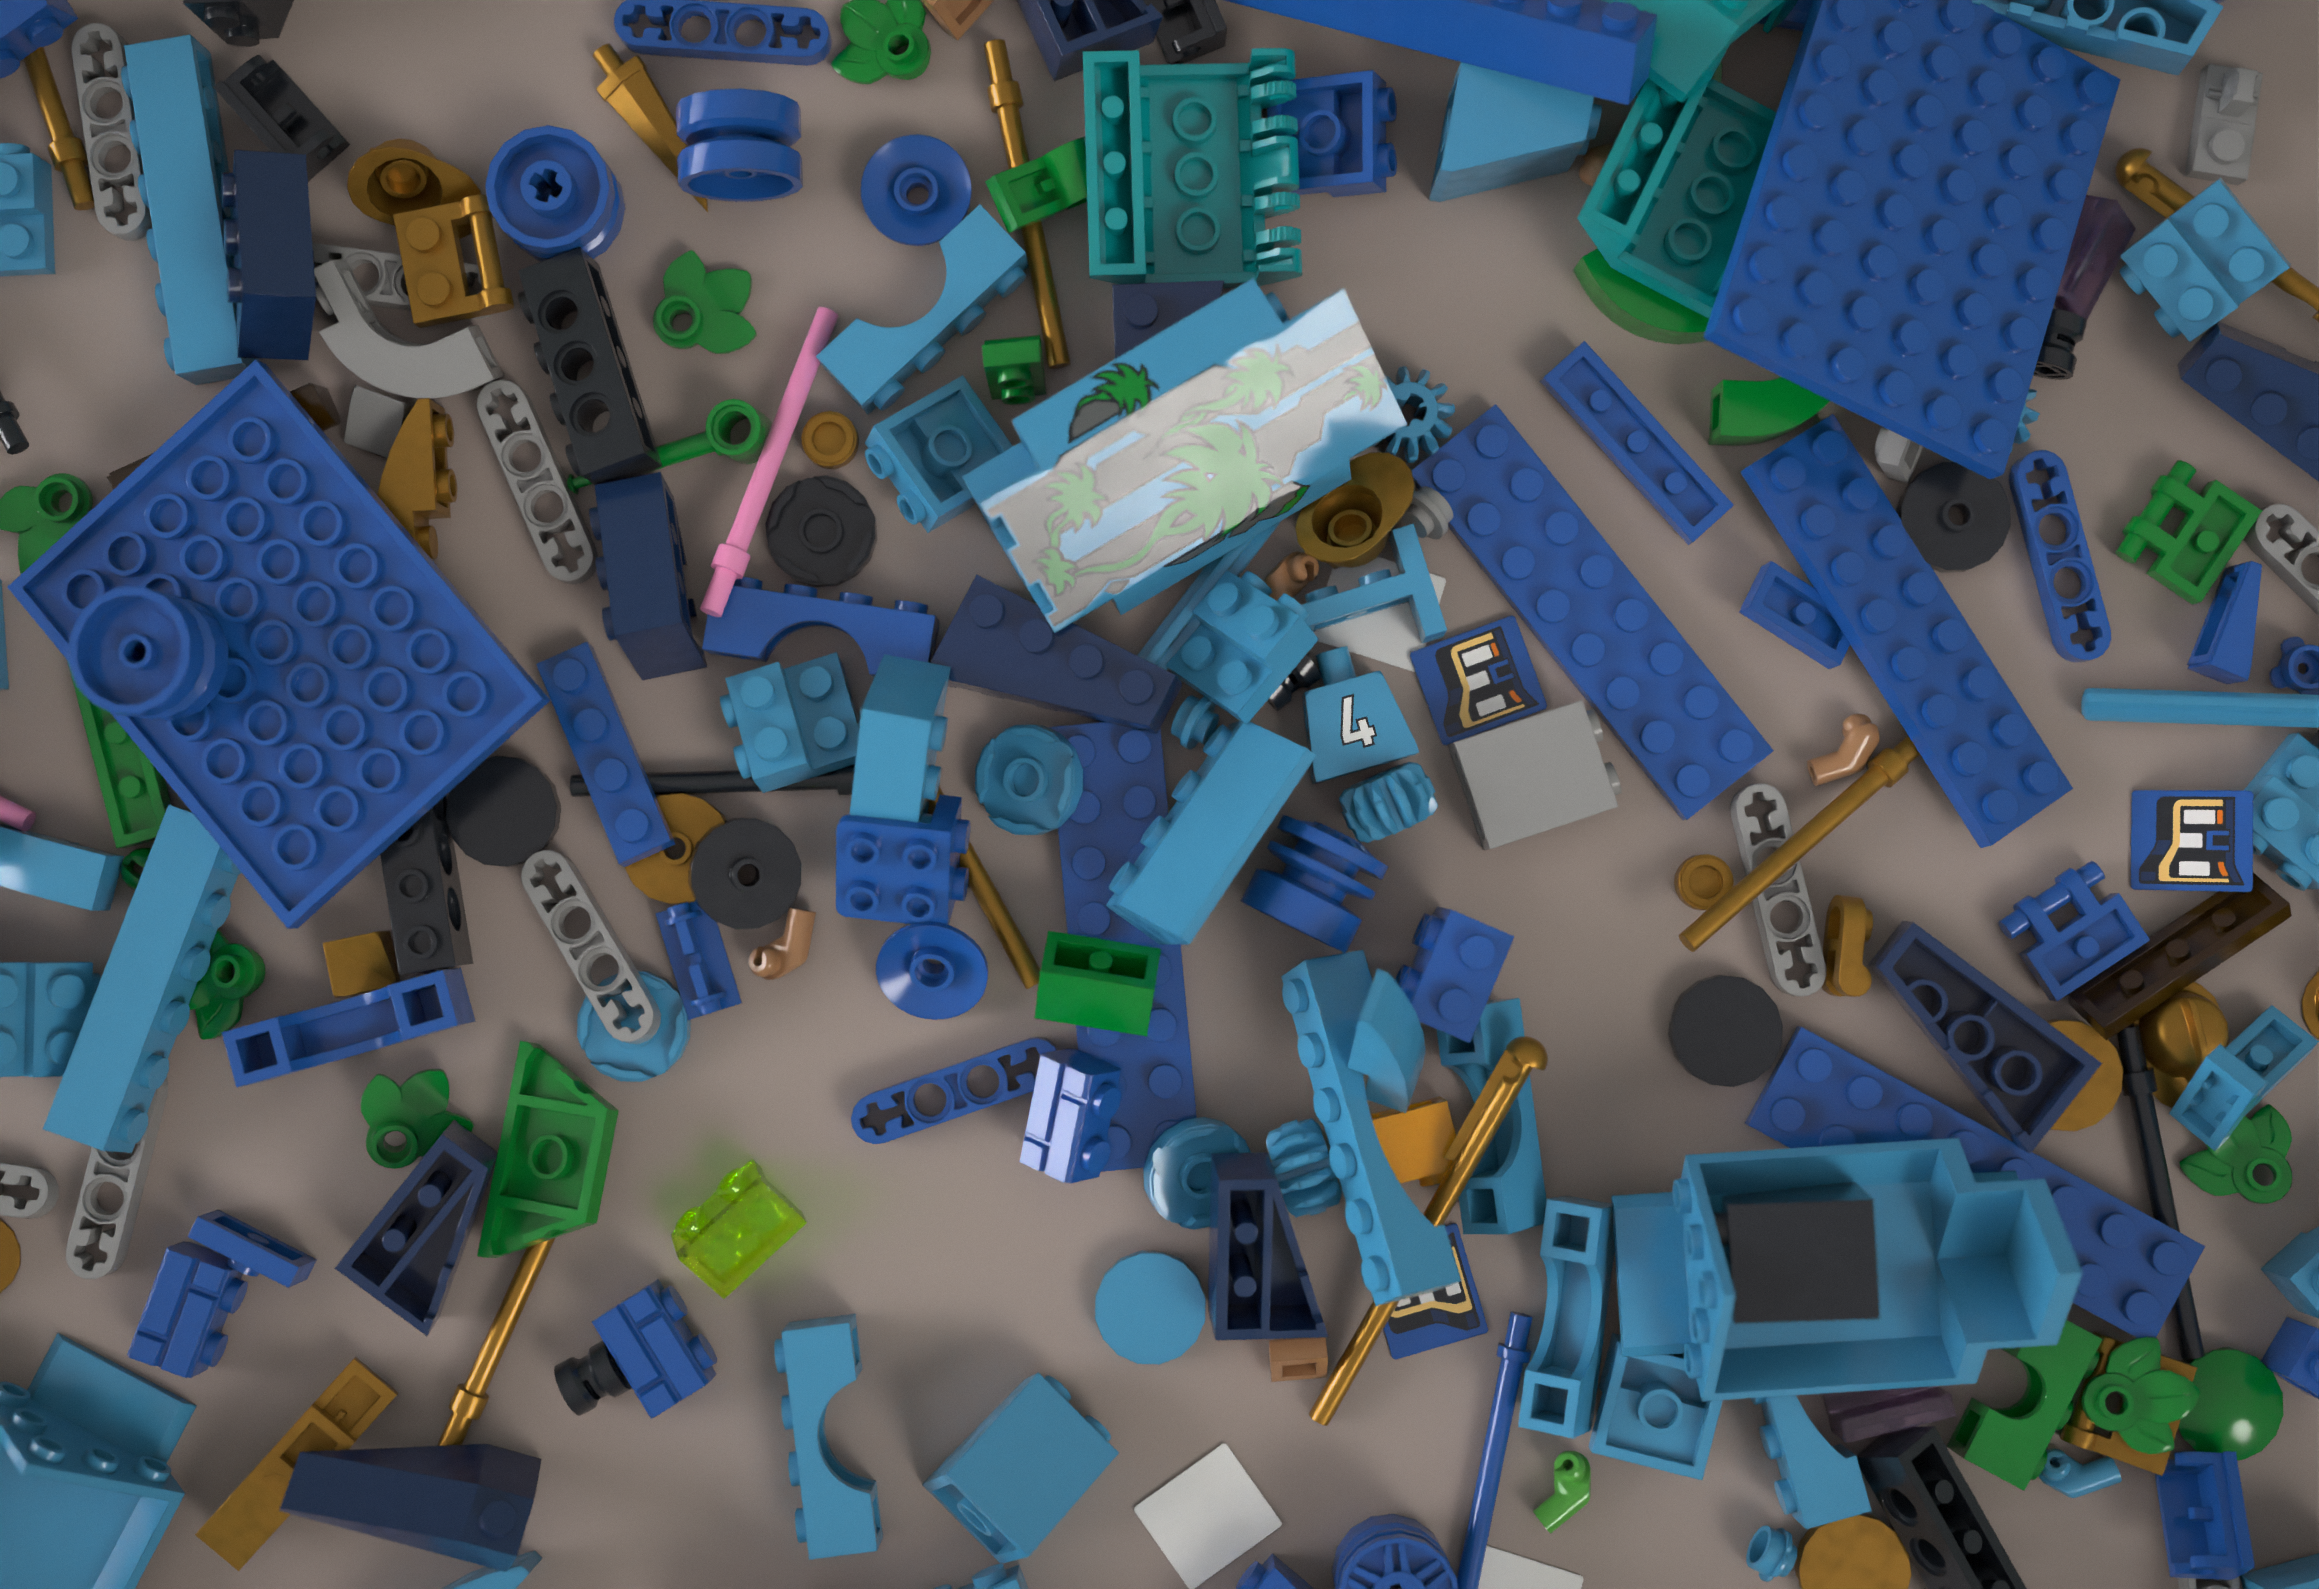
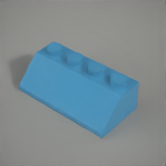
M1238 721L1229 724L1228 727L1221 724L1212 733L1203 747V752L1208 756L1198 771L1189 770L1175 787L1172 797L1177 801L1165 818L1159 815L1146 829L1140 841L1146 847L1134 864L1129 861L1126 862L1112 879L1109 889L1114 894L1105 906L1159 945L1190 944L1317 756L1308 748L1252 722L1245 725Z

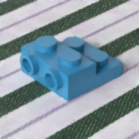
M0 143V277L55 274L52 165L34 153H30V148L25 145Z
M2220 177L2125 249L2120 257L2126 265L2120 268L2119 272L2136 294L2141 295L2148 290L2161 306L2154 312V315L2162 328L2172 338H2176L2183 333L2187 340L2191 342L2237 309L2247 298L2289 269L2291 264Z
M962 375L875 424L865 441L868 447L865 450V458L869 468L879 479L889 477L899 491L900 495L897 496V504L904 518L913 525L920 522L927 533L974 505L975 500L962 476L1010 449L1013 445Z
M1227 570L1192 611L1201 624L1165 666L1182 682L1247 725L1319 639L1305 622L1309 613L1294 598L1283 593L1276 601L1270 597L1272 593L1271 588L1254 573L1247 570L1240 578Z
M837 652L783 669L778 661L725 678L729 694L720 696L721 708L729 728L739 727L743 744L733 747L736 763L743 779L752 777L762 793L855 764L860 723L842 661Z
M2299 733L2287 735L2243 791L2253 792V854L2259 856L2264 854L2278 866L2275 872L2284 882L2298 890L2305 891L2306 889H2319V749Z
M0 962V1077H56L64 1075L101 980L99 973H93V962Z
M1612 1333L1599 1383L1602 1395L1588 1446L1590 1451L1595 1454L1703 1480L1723 1400H1701L1696 1378L1689 1379L1686 1374L1684 1354L1622 1357L1620 1334Z

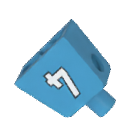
M1348 646L1315 655L1324 686L1306 691L1302 695L1307 748L1317 755L1309 766L1313 784L1419 753L1417 743L1381 671L1356 677Z

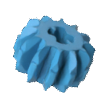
M1399 367L1396 373V384L1388 376L1385 375L1400 409L1402 410L1405 404L1412 405L1417 409L1414 417L1420 416L1421 420L1413 419L1409 426H1404L1384 438L1389 442L1385 452L1395 456L1399 447H1404L1407 462L1414 463L1418 459V444L1427 454L1433 455L1439 449L1434 436L1439 438H1448L1450 436L1452 427L1441 419L1452 416L1455 412V405L1448 402L1437 403L1448 388L1445 383L1437 384L1431 390L1425 387L1430 378L1428 370L1423 369L1419 373L1416 382H1410V373L1407 367ZM1382 439L1381 441H1379V442H1377L1376 444L1372 445L1371 447L1378 445V444H1379L1380 442H1382L1384 439Z
M1413 762L1396 765L1367 777L1345 789L1339 797L1343 809L1341 813L1347 827L1352 830L1358 841L1366 843L1380 840L1392 834L1395 835L1399 831L1410 828L1414 824L1426 820L1438 808L1434 795L1436 791L1430 777L1425 774L1421 765Z
M1312 1118L1302 1121L1294 1120L1281 1124L1280 1128L1268 1132L1266 1145L1288 1212L1296 1218L1308 1214L1313 1216L1326 1212L1327 1208L1339 1204L1342 1192L1337 1177L1330 1166L1329 1152L1320 1125Z

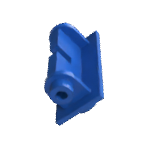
M695 901L678 904L667 908L665 911L655 913L688 1020L741 1004L742 1000L718 923L712 920Z

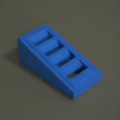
M2249 561L2225 568L2188 661L2187 669L2224 684L2248 681L2253 657L2262 571L2261 564Z

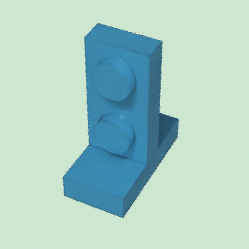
M1414 523L1392 530L1389 537L1399 575L1392 577L1390 569H1384L1360 577L1358 579L1360 587L1338 593L1337 586L1334 585L1305 595L1306 603L1302 604V606L1309 613L1305 622L1312 631L1409 602L1421 643L1443 638L1447 627Z
M2271 1005L2226 1048L2219 1044L2206 1056L2169 1114L2211 1149L2216 1151L2231 1136L2243 1117L2313 1051L2319 1041Z

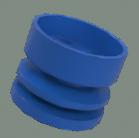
M1283 815L1277 829L1298 840L1293 850L1270 840L1267 849L1283 861L1286 866L1282 874L1256 868L1240 901L1334 949L1346 953L1362 920L1354 912L1342 905L1347 894L1361 899L1372 900L1376 893L1354 880L1357 872L1361 871L1382 880L1388 866L1377 860L1363 844L1343 833L1316 821L1296 820Z
M1397 1514L1372 1516L1352 1527L1337 1546L1331 1568L1334 1589H1389L1390 1586L1399 1583L1402 1589H1458L1457 1578L1434 1533L1416 1519Z

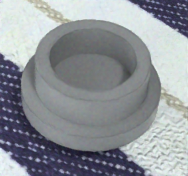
M1424 486L1418 491H1414L1412 503L1402 519L1406 526L1414 523L1418 537L1425 538L1427 536L1431 539H1440L1448 531V523L1453 519V511L1440 493Z

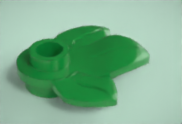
M851 0L845 3L841 8L840 23L844 34L851 42L834 58L831 63L833 69L843 78L865 85L872 84L886 75L896 79L911 80L923 74L930 62L931 45L929 39L922 31L926 11L921 0H887L886 4L878 0ZM909 44L908 49L904 53L895 55L901 47Z
M693 250L679 256L669 265L663 277L665 298L659 302L653 315L655 332L666 345L675 349H688L699 345L714 354H727L742 349L756 337L757 332L754 327L739 315L744 310L750 297L752 278L748 271L721 269L706 273L701 259ZM679 314H689L692 318L690 327L684 331H677L673 328V321Z
M58 473L47 477L37 487L17 486L1 497L0 530L19 534L18 563L21 574L92 510V493L88 485L80 478L66 473ZM70 493L72 496L71 507L67 511L62 512L59 507V500L64 494Z
M217 930L209 950L211 958L208 970L203 978L197 982L189 1003L190 1010L195 1009L198 1033L202 1040L215 1039L222 1036V1032L231 1030L240 1021L244 998L256 991L262 985L265 978L266 970L262 957L245 944H231L220 930ZM233 966H234V968H235L234 977H233V975H232Z
M428 1069L419 1071L409 1077L401 1086L381 1073L375 1075L362 1093L361 1112L370 1126L366 1135V1149L374 1162L392 1169L410 1165L419 1156L424 1157L453 1120L472 1132L473 1121L462 1115L446 1111L450 1087L444 1070ZM398 1131L406 1137V1141L402 1145L392 1146L385 1141L384 1137L390 1132Z
M2267 1104L2260 1108L2251 1119L2244 1116L2231 1136L2216 1151L2206 1145L2208 1149L2189 1155L2179 1162V1166L2184 1175L2194 1185L2213 1196L2239 1193L2246 1200L2257 1204L2276 1202L2288 1193L2292 1184V1170L2285 1159L2292 1142L2289 1125L2272 1105ZM2256 1165H2265L2271 1170L2273 1179L2268 1186L2260 1185L2254 1180L2253 1169Z
M2153 1337L2135 1338L2120 1344L2112 1350L2107 1361L2105 1373L2093 1377L2086 1384L2082 1394L2083 1410L2094 1425L2104 1430L2117 1431L2130 1448L2146 1454H2159L2174 1449V1438L2168 1423L2180 1420L2189 1414L2200 1397V1390L2192 1381L2177 1373L2160 1370V1343L2157 1338ZM2116 1391L2122 1398V1407L2118 1412L2110 1413L2106 1408L2105 1400L2108 1394Z

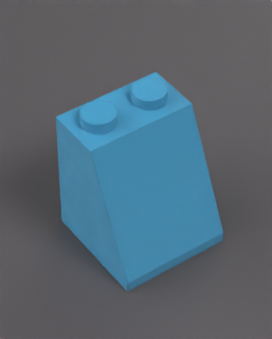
M1460 62L1448 95L1429 200L1443 202L1568 172L1577 155L1585 156L1590 139H1595L1600 123L1602 105L1593 104L1594 96Z
M1039 1372L1024 1379L922 1483L930 1494L1000 1564L1029 1557L1119 1454L1109 1443L1111 1435L1108 1430L1095 1418L1089 1415L1084 1418L1069 1403L1071 1395L1067 1389L1055 1378L1048 1375L1044 1378Z

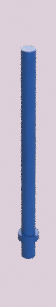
M1510 1312L1505 1342L1498 1343L1496 1355L1501 1357L1457 1576L1458 1589H1478L1523 1363L1530 1362L1532 1352L1527 1349V1343L1533 1317L1524 1313Z

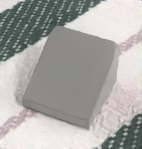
M355 385L350 399L344 443L388 458L390 449L412 407L396 399Z

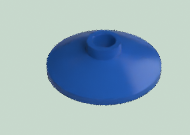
M906 135L887 142L872 155L862 175L861 199L869 220L881 234L900 244L924 246L941 241L966 217L972 199V184L965 162L950 145L927 135ZM914 188L926 189L928 191V198L925 202L913 204L908 200V195Z
M919 922L902 927L887 938L878 954L876 976L881 990L896 1007L919 1018L940 1020L959 1016L979 1002L987 986L988 964L979 945L963 931L943 923ZM927 959H935L942 963L933 964L929 962Z

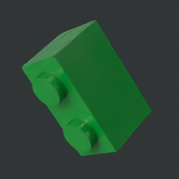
M1048 930L1040 969L1034 1018L1147 1036L1161 949Z

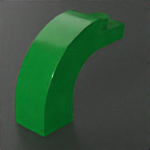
M1598 248L1581 257L1573 269L1581 286L1595 306L1622 329L1641 338L1666 344H1693L1708 341L1703 338L1709 322L1708 318L1612 269Z
M1783 377L1767 381L1723 379L1711 390L1709 445L1746 446L1776 439L1813 417L1830 400Z

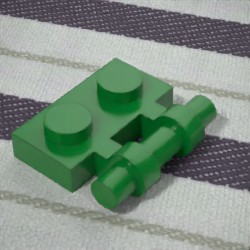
M2177 460L2167 476L2160 475L2152 486L2150 493L2153 497L2139 517L2133 516L2122 531L2125 538L2115 553L2122 560L2134 564L2145 548L2151 550L2158 557L2146 574L2193 605L2202 602L2262 510L2218 480L2208 482L2200 494L2187 487L2195 475L2196 469L2187 462ZM2172 507L2184 513L2185 516L2171 536L2159 527Z

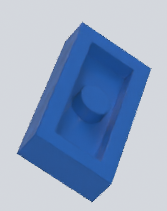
M1773 561L1760 567L1739 613L1830 670L1841 665L1850 643L1830 614L1817 590Z
M220 1210L198 1216L187 1236L228 1257L226 1263L232 1269L249 1276H258L260 1273L288 1288L307 1280L317 1259Z

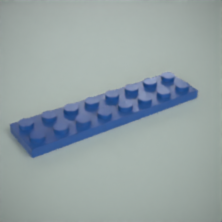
M1496 404L1440 447L1435 454L1430 455L1411 470L1415 486L1418 490L1427 486L1436 490L1446 499L1453 511V519L1448 523V528L1682 820H1688L1774 751Z
M1834 414L1740 471L1980 849L1995 844L2073 789L1931 565L1924 560L1908 535L1899 515Z
M1106 722L1049 727L1061 733L1076 749L1083 768V792L1077 808L1067 821L1058 828L1067 934L1161 949L1147 1036L1076 1025L1079 1051L1094 1056L1096 1060H1103L1121 1068L1118 1089L1121 1092V1103L1117 1112L1111 1118L1107 1142L1110 1145V1157L1106 1166L1100 1172L1144 1168L1150 1148L1164 1131L1183 1120L1197 1118L1181 944L1159 945L1105 906L1114 894L1109 889V885L1116 873L1126 862L1129 861L1134 864L1146 847L1140 843L1146 829L1159 815L1165 818L1169 813L1161 728L1157 734Z
M1797 1026L1745 1121V1124L1789 1148L1959 1138L1972 1173L2016 1171L2019 1180L2045 1179L2082 1270V1276L2072 1303L2136 1338L2157 1337L2205 1248L2204 1245L2037 1154L2025 1152L2018 1148L2013 1141L1800 1026Z

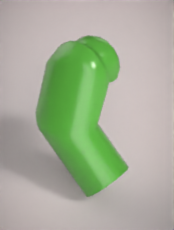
M1564 1451L1557 1456L1554 1462V1494L1533 1510L1536 1517L1550 1534L1587 1505L1590 1500L1591 1467L1583 1454L1576 1451Z

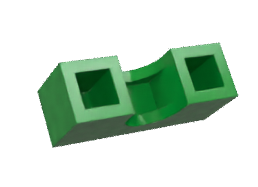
M2066 1320L2057 1345L1999 1348L2016 1357L2024 1366L2027 1374V1387L2023 1396L2018 1402L2006 1408L1990 1407L1972 1397L1946 1447L1963 1459L2025 1491L2029 1481L2035 1480L2043 1471L2047 1461L2046 1448L2055 1431L2063 1428L2068 1422L2073 1411L2072 1398L2081 1380L2087 1379L2095 1370L2099 1360V1351L2097 1349L2102 1339Z

